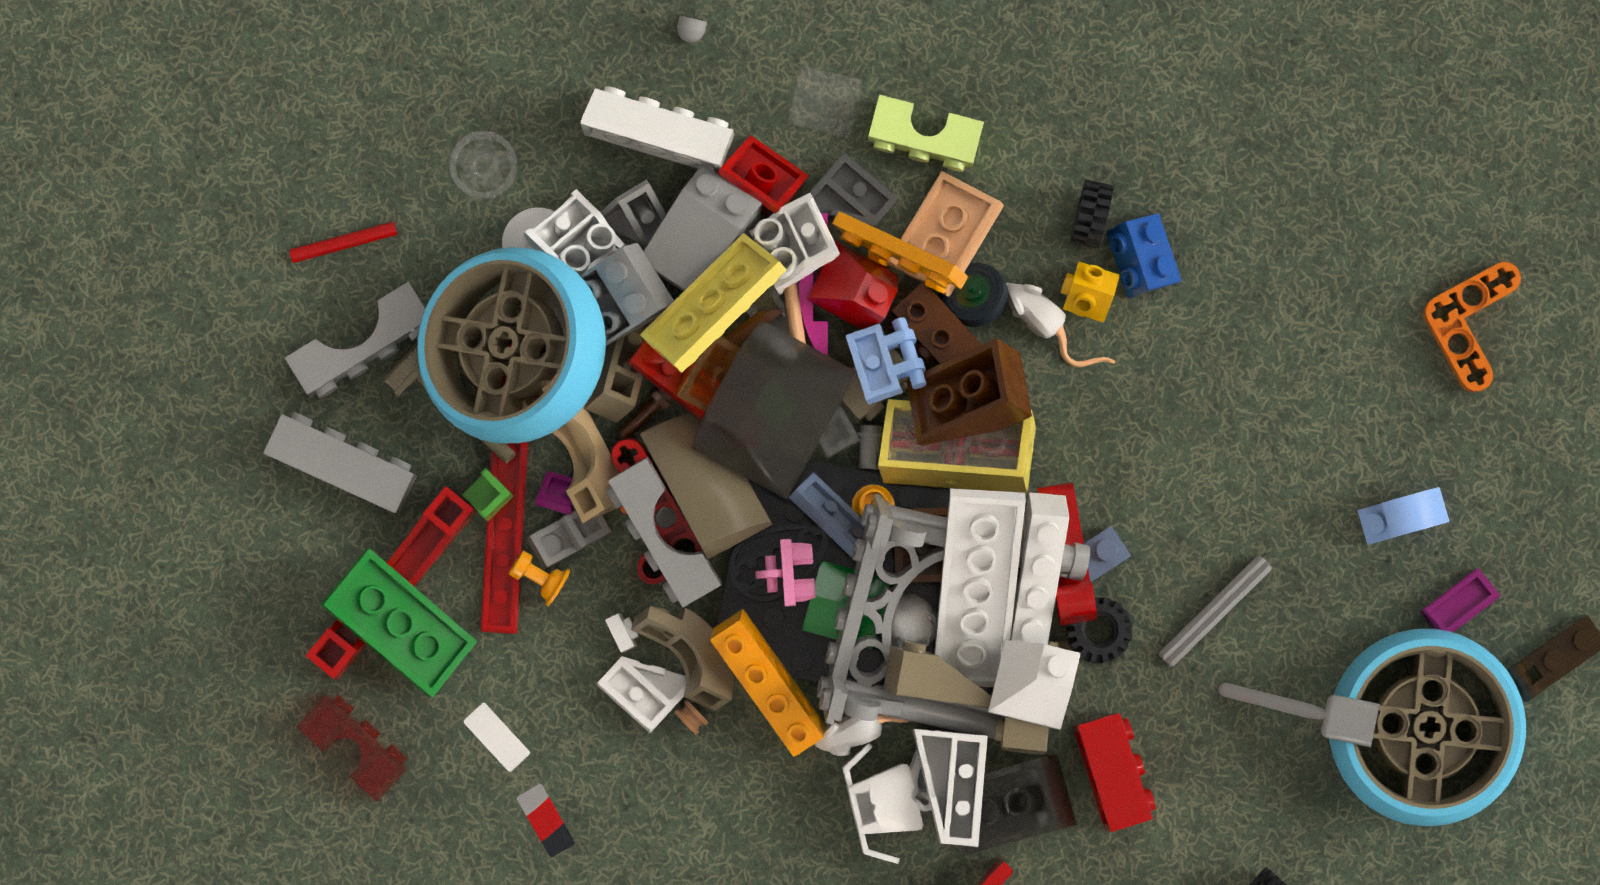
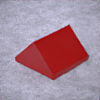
M751 135L718 172V175L762 203L761 211L769 216L773 213L776 214L781 209L780 207L790 203L809 177L805 172Z

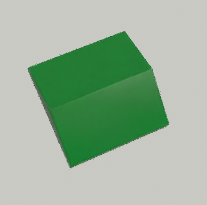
M821 560L815 581L816 598L810 599L802 631L836 640L838 630L834 629L836 613L839 607H845L848 595L843 594L844 583L847 574H853L854 569ZM873 574L867 598L879 595L885 586L890 587V584L883 582L879 576ZM884 607L881 608V609H878V611L880 612L881 616H882ZM866 615L862 616L857 639L865 635L876 636L874 622ZM869 646L866 648L872 650L873 646Z

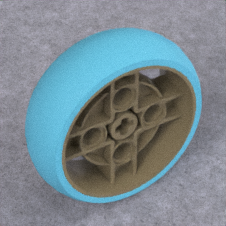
M510 247L491 250L479 254L456 267L440 283L430 298L424 311L418 334L417 355L421 378L437 409L454 426L467 434L493 443L532 441L556 431L569 422L583 408L592 395L604 364L606 348L605 326L599 305L591 289L580 275L566 263L553 255L535 249ZM500 283L497 294L485 298L475 306L484 294ZM548 285L552 288L561 304L566 322V336L563 335V330L557 316L544 303ZM521 303V312L516 316L517 306ZM482 333V341L477 346L478 336ZM546 344V352L541 358V348ZM458 354L465 374L478 387L475 404L469 398L460 378ZM506 374V383L501 388V380L503 376ZM555 376L548 389L535 402L522 409L524 397L531 396L543 389Z
M1438 629L1402 631L1375 642L1357 656L1344 672L1334 692V695L1360 700L1368 684L1383 668L1396 660L1414 655L1412 675L1406 676L1392 684L1378 701L1380 705L1373 739L1380 756L1390 768L1403 776L1401 795L1386 788L1373 776L1366 766L1357 744L1329 739L1332 755L1341 776L1349 788L1361 801L1381 815L1401 823L1416 826H1440L1455 823L1473 816L1490 805L1505 790L1515 775L1523 755L1526 739V719L1522 699L1517 686L1505 667L1494 655L1473 640L1453 632ZM1453 660L1467 667L1483 683L1491 696L1497 718L1480 716L1477 705L1468 691L1451 679ZM1429 680L1433 681L1438 687V695L1433 701L1426 700L1422 694V687ZM1389 713L1394 714L1399 720L1398 729L1392 734L1384 731L1382 727V720ZM1427 717H1429V723L1435 724V731L1428 732L1427 737H1424L1425 731H1420L1419 725L1420 723H1425ZM1461 721H1466L1471 727V735L1466 741L1459 740L1455 734L1456 725ZM1477 749L1494 751L1486 769L1472 785L1454 796L1440 799L1442 780L1461 771L1471 761ZM1422 753L1427 754L1432 760L1431 769L1425 774L1418 772L1415 766L1416 758Z

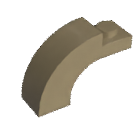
M651 605L634 617L632 631L666 646L681 661L686 675V688L683 697L713 711L731 701L734 684L733 672L710 641L713 628L705 620L687 608L672 616L666 609Z

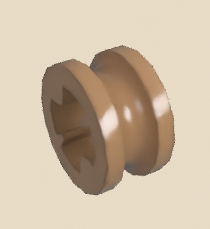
M686 700L684 708L682 710L676 709L674 713L697 735L699 733V726H706L709 722Z

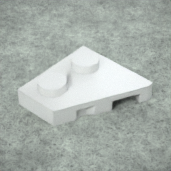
M621 656L599 680L597 686L651 733L683 698L686 688V676Z

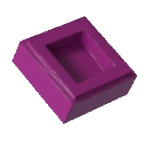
M547 471L536 497V505L570 515L574 505L566 490L571 485L573 478Z

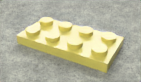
M743 233L640 336L682 373L716 339L721 337L725 330L742 313L746 312L751 304L771 287L787 269L778 259Z

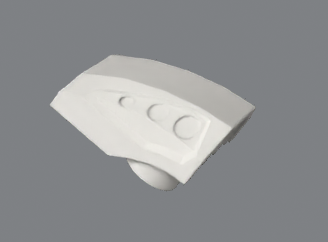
M577 189L571 193L570 198L539 225L533 229L529 228L524 233V237L535 250L555 256L579 275H582L625 246L603 215Z
M811 193L780 207L781 209L776 214L773 213L769 218L761 220L755 228L749 231L753 240L778 259L787 269L774 283L779 295L788 286L798 282L840 255Z

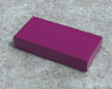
M1477 568L1422 609L1420 613L1433 629L1454 633L1496 601L1501 595L1481 570Z

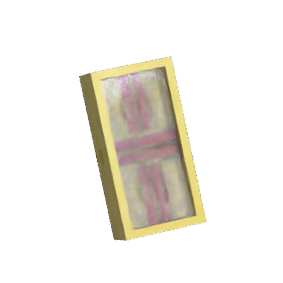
M888 399L878 462L883 483L1021 492L1027 494L1036 431L1033 411L1031 410V417L1000 431L920 446L916 441L910 401Z

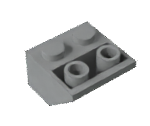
M638 242L621 247L580 275L591 289L599 305L605 326L606 346L650 322L674 301Z

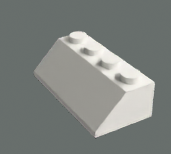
M605 86L604 91L595 88L580 123L584 135L699 169L703 164L717 174L726 163L734 136L733 129L728 128L729 123L713 117H708L707 122L693 118L694 113L680 107H674L673 111L659 108L660 103L647 97L640 96L638 101L626 98L625 92L617 88Z

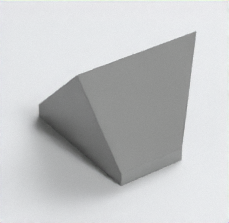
M647 180L616 197L600 212L617 236L633 243L638 242L644 249L667 215Z

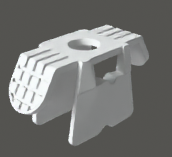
M868 743L842 767L862 853L899 864L900 858L868 849L865 834L918 831L923 828L919 805L911 799L914 785L910 768L907 764H899L853 784L849 770L873 747Z

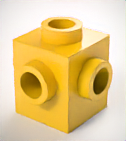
M1078 261L1074 275L1066 274L1060 292L1067 295L1063 310L1072 312L1080 317H1087L1104 323L1114 298L1120 275L1104 270L1099 266Z

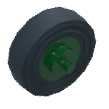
M979 262L970 263L964 272L968 278L962 289L955 287L949 298L943 295V302L963 325L969 327L985 326L996 320L1004 311L1008 301V288L1002 275L992 266Z

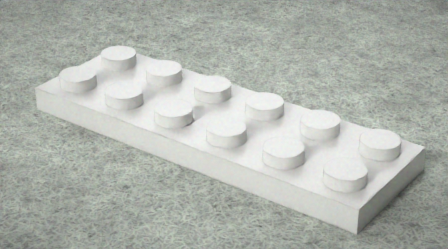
M950 488L934 654L942 658L979 687H994L1004 642L1011 638L1026 503L1025 493Z

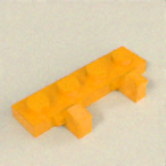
M840 211L832 222L842 232L840 237L842 240L857 248L860 245L868 248L869 259L887 267V261L890 257L899 260L898 265L906 271L915 275L919 271V273L926 275L925 285L939 292L945 293L948 284L962 289L968 278L955 264Z

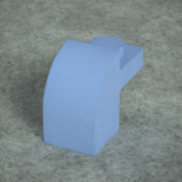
M1440 487L1357 510L1367 545L1450 522Z

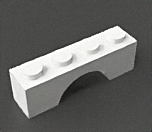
M1029 492L1024 519L1022 564L1015 593L1011 641L1048 645L1069 523L1066 496Z

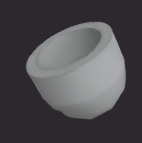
M679 16L677 24L678 35L685 42H697L704 36L707 22Z

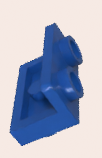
M1159 213L1126 221L1106 232L1109 247L1114 255L1121 283L1125 288L1128 298H1134L1145 292L1171 286L1182 281Z

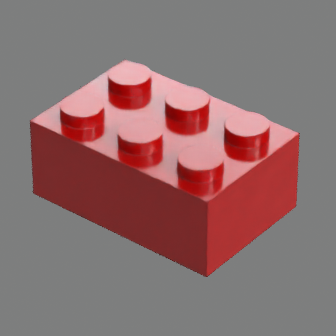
M1112 713L1073 725L1072 727L1104 830L1114 832L1153 820L1151 811L1156 810V805L1150 788H1143L1140 776L1145 774V769L1139 753H1132L1129 740L1134 739V734L1129 719L1121 718L1120 713Z

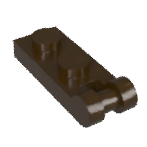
M1585 615L1508 668V673L1521 690L1519 694L1524 702L1530 701L1547 687L1600 651V632L1589 616ZM1531 667H1534L1540 676L1534 682L1526 673Z

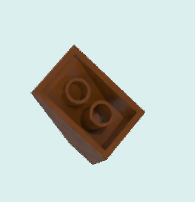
M998 338L925 371L923 374L927 384L922 388L913 389L910 379L906 380L916 441L920 446L1000 431L1032 416L1021 354Z

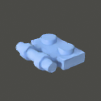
M906 318L895 319L892 322L895 332L886 336L880 323L845 335L868 405L903 393L899 382L900 379L910 378L913 389L922 388L927 384L923 374L926 368L923 359L918 358L914 346L916 337L914 331L909 329ZM900 348L904 362L894 365L890 350Z

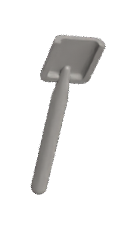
M1222 683L1219 686V694L1226 698L1309 719L1323 720L1321 733L1325 738L1371 747L1380 705L1378 703L1331 695L1327 699L1326 708L1323 709L1306 702L1230 683Z

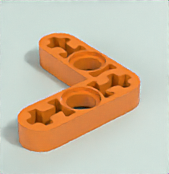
M1509 262L1497 263L1434 297L1426 303L1423 309V317L1459 384L1468 392H1480L1490 386L1493 380V371L1464 318L1509 295L1518 288L1521 282L1520 272L1515 265ZM1500 269L1503 274L1509 272L1512 276L1508 281L1509 288H1506L1504 284L1496 286L1490 290L1495 297L1490 298L1488 287L1480 278L1485 277L1487 284L1499 276L1497 270ZM1474 286L1479 289L1481 301L1478 305L1470 306L1463 301L1462 292L1465 287ZM1454 294L1456 305L1463 311V314L1459 315L1456 308L1445 315L1446 322H1443L1441 318L1434 319L1432 317V313L1436 310L1434 304L1437 303L1441 308L1454 302L1449 297V295ZM1458 334L1466 339L1468 345L1463 354H1455L1449 349L1448 341L1452 335ZM1474 353L1477 359L1471 360L1470 363L1475 370H1483L1484 376L1480 378L1482 384L1478 385L1476 381L1470 383L1467 380V376L1471 374L1467 363L1459 367L1457 361L1464 360Z

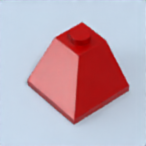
M835 240L834 242L840 255L821 267L807 300L861 330L881 323L886 318L898 291V275Z

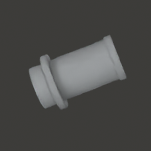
M860 426V432H857L856 435L860 436L858 469L879 470L878 462L883 435L882 426Z

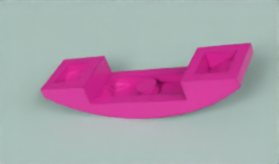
M821 213L828 228V213ZM812 272L799 280L802 321L815 354L820 361H827L828 321H813V303L807 300L813 287Z

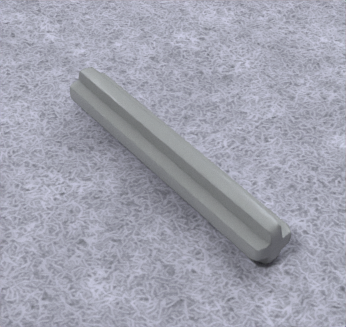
M1261 556L1255 557L1159 652L1160 658L1168 666H1174L1271 571L1270 564Z

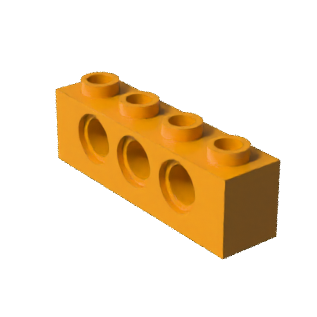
M744 609L714 627L710 641L792 756H797L823 739L826 724Z

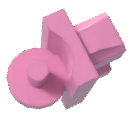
M791 539L780 540L782 569L777 570L776 556H765L766 570L756 571V579H766L767 593L778 592L777 578H783L785 607L796 606V602L816 598L814 578L794 580L793 571L794 565L813 564L812 544L791 543Z

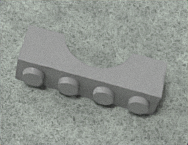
M409 282L377 300L379 308L377 326L369 339L361 345L341 350L330 348L314 339L285 357V360L308 396L312 398L318 395L319 399L331 394L338 388L336 382L346 376L350 380L360 376L369 369L367 363L377 357L381 361L391 357L400 350L397 345L409 337L412 342L418 340L419 328L426 308Z
M648 457L608 480L611 487L606 491L617 509L623 506L630 517L625 523L634 539L642 538L647 546L648 551L644 552V556L653 571L655 572L660 569L667 582L662 584L672 603L679 601L681 606L685 607L721 586V580L703 551L685 552L677 550L667 544L660 536L655 525L654 513L657 501L666 487Z

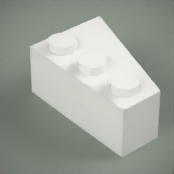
M913 729L939 843L978 847L988 736Z

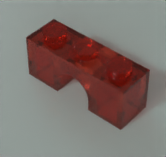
M326 694L296 727L323 752L328 751L336 741L342 738L354 740L361 749L362 759L358 768L349 777L375 801H380L410 769L404 763L408 759L407 756L394 744L387 748L378 739L381 732L367 719L360 723L351 714L355 708L340 694L335 698Z

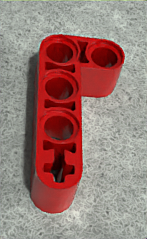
M634 438L620 440L611 452V459L618 473L632 466L628 460L624 462L620 460L619 456L623 453L621 447L635 448L638 452L634 456L635 462L637 463L648 457L666 487L657 501L654 513L655 525L662 539L675 548V543L678 540L686 538L694 543L695 552L701 551V546L678 503L644 446ZM668 507L675 512L676 522L673 525L666 527L657 522L656 513L660 508ZM643 554L637 564L639 577L648 584H658L665 581L663 573L658 576H651L645 571L644 562L646 558Z
M1073 482L1037 488V493L1066 496L1069 523L1065 544L1072 545L1074 542L1084 544ZM1088 569L1082 581L1059 576L1055 601L1060 626L1097 619L1095 596Z

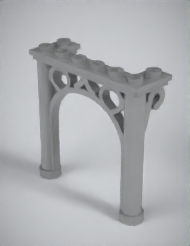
M874 494L872 504H866L863 510L861 525L865 526L863 538H857L852 554V560L856 561L854 573H848L845 579L843 594L848 595L845 607H839L836 613L834 629L838 630L836 642H829L825 658V663L829 664L827 676H821L818 682L816 697L820 698L819 709L823 710L825 722L833 725L834 720L841 721L843 713L865 721H874L877 719L878 714L968 734L985 735L988 738L994 739L996 719H1003V716L989 713L988 707L895 695L883 689L884 685L875 684L886 676L892 645V621L900 597L919 573L932 564L943 560L947 518L889 505L888 501L883 500L881 495ZM1022 534V539H1021V548H1020V557H1019V566H1018L1019 568H1021L1022 556H1023V541H1024V535H1023V534ZM1076 542L1072 545L1065 544L1059 576L1082 581L1088 569L1090 546ZM924 543L940 546L920 557L917 556L915 547H922ZM895 546L905 548L909 552L911 564L899 573L887 572L883 568L886 552ZM875 569L883 582L890 585L894 584L892 588L886 585L879 595L867 598ZM884 607L883 613H882V618H881V614H880V612L878 611V609H881V608ZM863 615L868 616L874 622L875 634H881V639L875 635H865L857 639ZM869 646L879 648L885 658L883 663L873 672L865 673L860 671L856 666L860 652ZM848 669L855 679L847 678Z

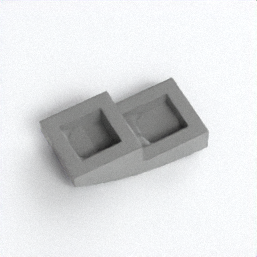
M574 510L570 515L567 514L553 524L530 535L527 541L545 570L612 531L603 515L582 523L577 511Z

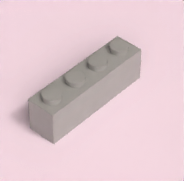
M293 412L291 418L281 414L263 454L397 515L400 514L417 478L415 474L409 472L412 465L393 456L390 462L376 457L379 450L360 441L357 447L344 442L346 435L329 427H326L324 433L311 427L313 420L296 412Z

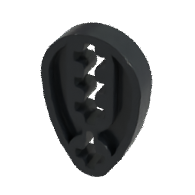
M801 524L780 525L763 529L739 542L732 551L729 560V574L734 586L743 596L753 601L769 602L784 596L783 578H777L778 592L767 593V580L756 579V575L753 577L755 582L753 585L748 586L746 581L739 583L737 577L741 575L740 568L744 565L749 570L758 566L756 561L758 558L763 557L765 560V556H773L772 551L775 549H779L781 552L780 540L791 539V543H804L806 541L805 535L811 532L814 537L820 535L823 540L818 544L820 549L818 552L814 553L812 550L813 564L793 566L794 580L807 579L818 566L828 548L829 540L826 532L818 526Z

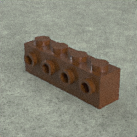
M924 281L891 310V315L895 319L906 318L908 327L914 331L916 342L919 345L915 348L916 352L929 365L933 361L940 365L982 345L930 287L925 285Z

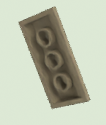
M690 412L672 418L640 433L707 559L716 556L772 525L725 438Z

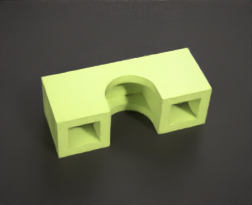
M879 95L868 135V142L874 143V149L891 154L894 153L895 149L909 152L908 158L928 163L930 158L944 161L943 167L954 171L963 172L965 167L972 169L984 124L983 121L949 113L946 126L939 134L923 136L916 132L911 123L914 103Z

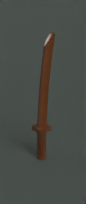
M777 308L757 312L701 354L693 365L702 372L751 334L779 316L781 310ZM656 388L651 393L652 397L648 400L647 404L645 403L617 432L623 439L631 438L649 418L656 414V411H659L662 407L666 409L670 405L672 397L663 390Z

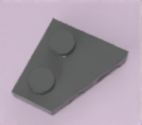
M845 152L809 192L813 196L820 213H828V216L835 218L840 211L875 228L899 201V198Z

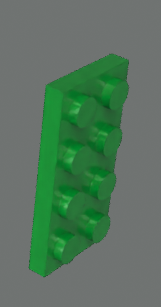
M366 548L320 604L428 698L435 696L478 642L370 548Z

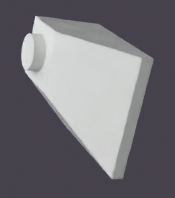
M1005 640L988 712L1060 730L1072 692L1080 653L1046 644Z

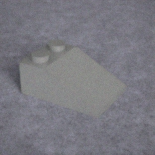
M702 164L678 195L645 248L644 253L660 277L684 292L743 233L749 237V231L755 228L761 220L762 203Z

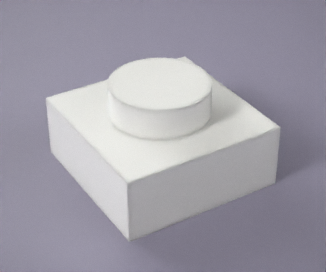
M618 613L605 620L621 653L637 646L634 639L639 637V634L631 630L633 621L630 617L624 619L622 614Z

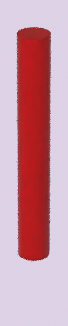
M392 221L293 248L289 251L292 262L297 263L396 236L398 233L395 223Z

